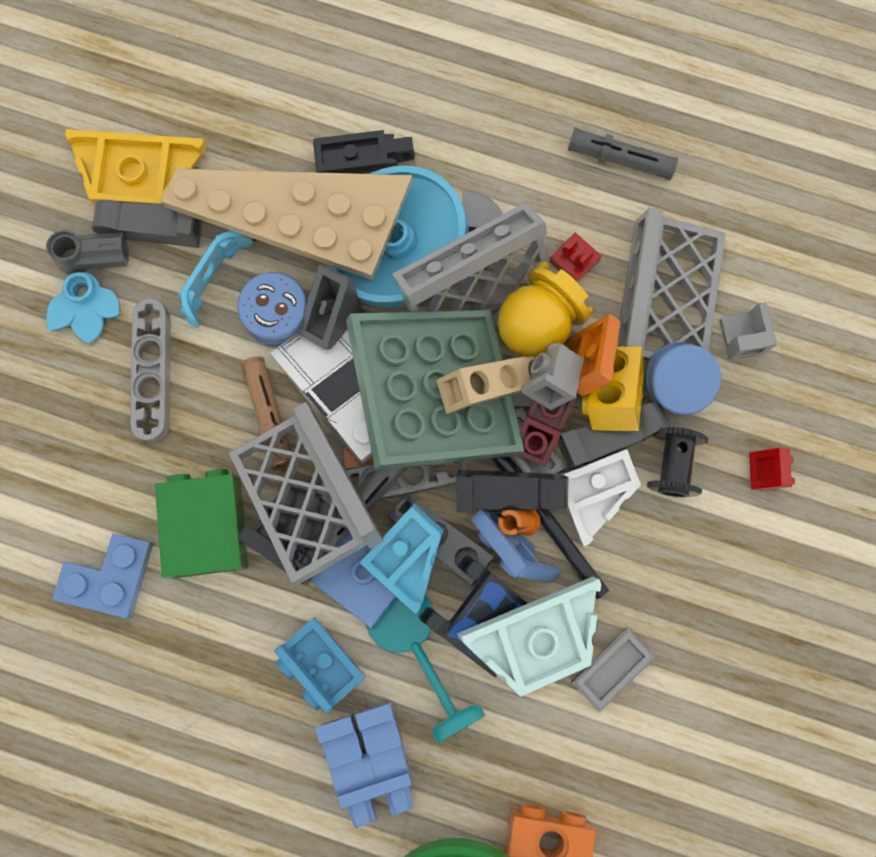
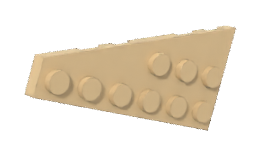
M176 169L161 202L165 208L373 280L411 187L412 175Z

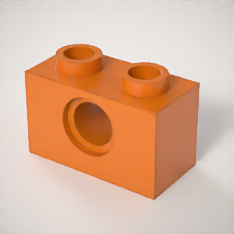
M522 804L521 810L511 808L504 852L509 857H593L596 830L590 822L586 821L585 815L571 811H562L561 817L545 814V808L531 804ZM554 831L560 834L559 843L553 849H544L539 846L540 838L544 833Z

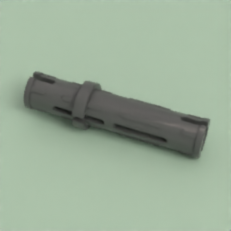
M576 127L573 130L568 146V151L598 158L597 162L605 164L608 161L663 177L667 180L672 179L678 163V157H671L613 140V135L606 134L603 137L579 130Z
M408 467L374 469L357 489L367 511L375 505ZM337 511L335 518L342 519L339 511ZM333 525L326 545L338 547L350 533L348 528ZM322 530L312 538L314 542L318 543Z

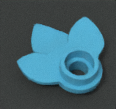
M86 272L73 273L64 280L62 293L54 297L49 303L46 316L48 329L50 331H57L71 326L72 330L82 341L91 344L102 334L104 318L109 319L120 316L119 299L111 290L101 287L93 275ZM82 287H88V291L79 297L78 291Z

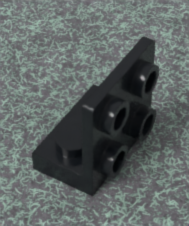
M291 486L284 506L301 509L308 490ZM315 495L309 512L327 516L330 505ZM268 509L267 511L271 517L273 510ZM281 512L276 526L278 533L292 536L299 516ZM307 518L300 538L313 541L312 538L322 530L325 523ZM261 519L255 528L246 525L238 539L286 572ZM283 541L287 550L289 542ZM297 545L292 560L297 571L311 564L316 549ZM313 577L307 579L306 581L302 582L301 584L309 585L310 582H311L310 580H311Z

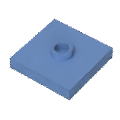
M350 533L337 548L353 539ZM366 545L314 575L310 581L373 629L396 596L359 563L371 550Z

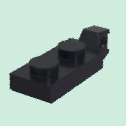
M384 130L313 139L316 173L357 174L373 172L397 166L399 162L415 160L412 136L394 139V134H385Z

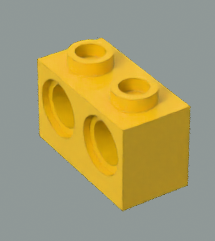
M642 346L617 347L611 382L582 397L583 415H589L592 430L639 431L645 372Z

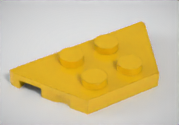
M65 130L66 138L71 144L75 155L74 160L78 171L83 177V184L88 198L94 205L98 200L163 205L161 200L175 170L194 169L205 153L207 146L204 139Z

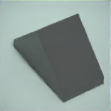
M324 264L318 266L298 335L326 350L331 349L347 330L346 319L353 313H362L353 279Z

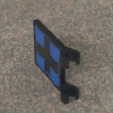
M466 555L459 563L458 568L478 584L450 621H447L429 606L422 611L419 620L496 678L497 674L458 638L457 633L528 603L494 576L480 562Z

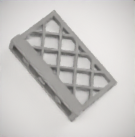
M525 202L393 273V279L403 295L408 311H442L438 309L445 296L455 298L449 311H461L466 300L475 302L471 310H491V313L499 310L507 295L521 286L530 285L529 279L525 280L523 278L531 265L536 266L539 262H548L543 236L547 234L546 224ZM531 243L525 255L516 253L518 249ZM499 260L493 272L484 271L485 267ZM511 260L520 262L512 277L503 275ZM466 278L460 290L450 288L452 285ZM479 278L488 280L480 294L471 292ZM498 283L507 284L503 293L496 297L491 296ZM433 296L427 308L417 306V304Z
M650 207L635 222L619 319L621 322L617 347L642 346L643 359L649 361L655 352L644 349L646 334L655 329L665 345L674 343L662 324L675 316L686 335L675 342H683L689 338L693 345L709 351L726 233L662 217V210ZM663 229L675 232L682 244L670 251L662 240ZM699 238L713 242L712 254L705 260L693 244ZM683 248L687 250L696 264L695 267L684 273L673 256ZM663 261L667 262L677 277L666 286L656 273L657 265ZM698 269L707 280V288L701 294L697 292L687 277ZM679 281L692 299L680 308L667 290ZM659 294L672 312L660 321L651 309L652 299ZM693 303L702 314L701 325L695 329L682 312V310Z
M307 402L293 408L295 416L229 452L236 470L294 586L299 585L366 545L371 549L384 541L320 422ZM296 430L299 440L295 451L278 449L281 438ZM304 448L306 449L309 455L303 454ZM256 451L266 453L260 472L247 469L242 459ZM275 456L291 459L285 477L268 474ZM300 461L314 464L316 469L311 483L293 480ZM251 477L257 478L255 484ZM321 479L326 487L319 486ZM265 481L282 484L276 503L261 499L260 494ZM291 486L308 490L301 509L284 506ZM316 492L330 495L332 498L327 516L309 512ZM267 509L273 510V511H272V514H271V517H270V515H269ZM337 511H339L342 519L335 518ZM281 512L299 516L292 536L278 533L276 529ZM307 518L325 523L318 543L300 538ZM333 525L348 528L353 538L339 548L326 545ZM283 541L289 542L287 550ZM297 545L316 549L311 564L297 571L292 562ZM324 551L328 552V554L322 557Z

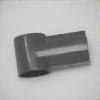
M61 230L52 234L46 244L49 256L68 275L93 268L127 266L129 261V249L123 232L76 235L71 231ZM75 249L72 255L63 258V254L67 250Z

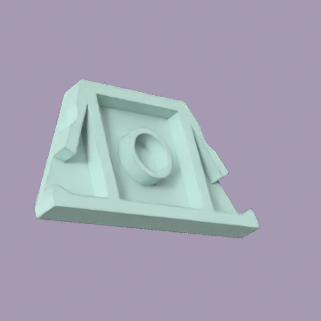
M596 577L585 579L457 633L458 638L520 697L591 666L593 655L592 636L596 631L597 615L593 613L596 591L600 592L601 590L600 579Z

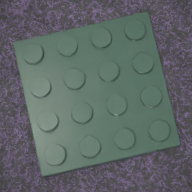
M491 310L353 313L348 316L346 324L375 470L518 456L524 452L511 395L446 414L436 381L460 368L503 360Z

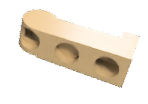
M523 356L460 368L437 379L446 414L521 393L522 386L531 381V365L536 357Z

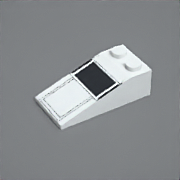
M348 330L329 350L316 345L298 335V333L273 350L270 353L271 357L360 467L365 466L373 457Z

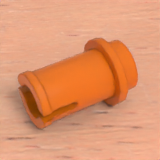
M506 510L501 513L505 517H499L498 526L506 535L519 534L521 536H530L535 534L540 526V516L536 510Z

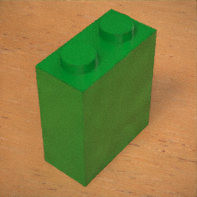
M227 469L206 471L204 478L191 479L190 474H176L167 476V482L155 483L162 578L175 579L248 569L246 544L238 539V536L245 528L240 478L229 474Z

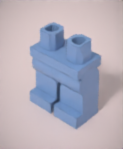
M392 701L360 711L355 716L351 714L320 724L315 728L319 743L322 744L333 785L338 795L340 809L347 807L348 814L355 828L376 821L377 816L372 803L373 798L386 794L391 815H397L412 809L410 786H412L413 777ZM359 731H361L367 752L364 751Z

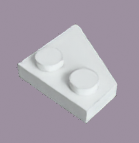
M622 449L560 474L569 477L568 507L566 509L580 545H589L596 532L606 521L612 519L619 511L620 505L624 500L629 499L641 485L627 449Z

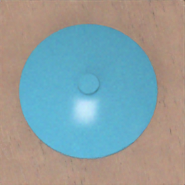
M392 166L370 173L412 175L411 187L374 279L370 280L327 265L329 268L353 279L358 299L362 303L381 308L406 306L403 295L396 286L392 274L469 233L467 214L455 189L438 174L415 166Z

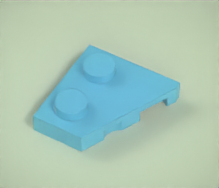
M414 503L382 537L384 541L371 548L359 563L416 614L423 604L443 529Z

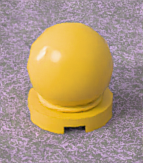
M546 261L539 262L529 272L528 279L530 285L521 286L507 295L499 310V334L507 348L521 357H537L540 353H545L548 345L553 343L564 345L571 333L572 324L583 325L595 311L593 307H586L584 301L589 296L577 281L562 269L557 274H554L547 269L549 263Z

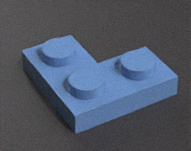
M112 533L102 569L98 570L64 562L52 600L126 619L132 618L154 543Z

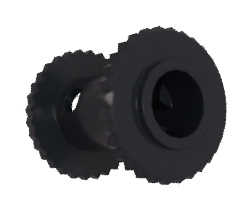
M660 428L659 431L654 433V438L665 441L660 481L647 482V487L659 494L672 497L686 498L701 495L702 488L691 485L695 445L708 443V437L703 433L686 428Z

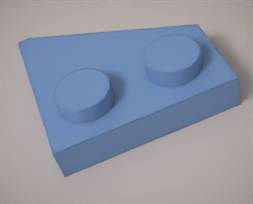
M480 509L472 517L471 521L480 531L478 533L479 539L487 547L496 551L502 559L500 561L501 567L510 576L552 583L562 573L554 563L552 565L541 564L532 553L536 547L526 537L519 534H504L498 526L499 517H503L501 514Z

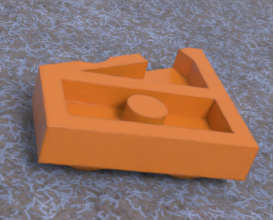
M610 313L568 338L564 343L569 350L584 358L577 393L582 396L606 386L613 377V366L621 321Z

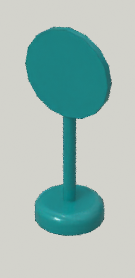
M425 594L423 604L416 614L396 597L372 629L368 625L366 627L370 637L378 646L390 652L405 653L410 650L413 651L448 715V718L436 725L432 731L434 740L439 744L486 715L478 704H472L457 712L421 647V644L428 639L431 629L419 620L420 614L427 606L433 609L427 595Z

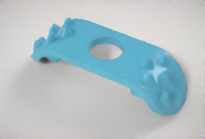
M233 231L216 235V238L185 283L182 292L178 294L182 301L180 311L185 314L186 321L194 326V328L201 326L197 314L203 303L199 300V297L225 257L231 259L238 250L250 247L253 244V238ZM209 264L205 275L201 278L204 269Z

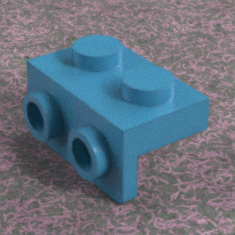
M316 617L311 619L287 642L274 650L279 657L276 661L279 669L290 680L294 677L298 679L305 688L301 692L303 697L316 711L322 708L327 713L366 678L364 673Z

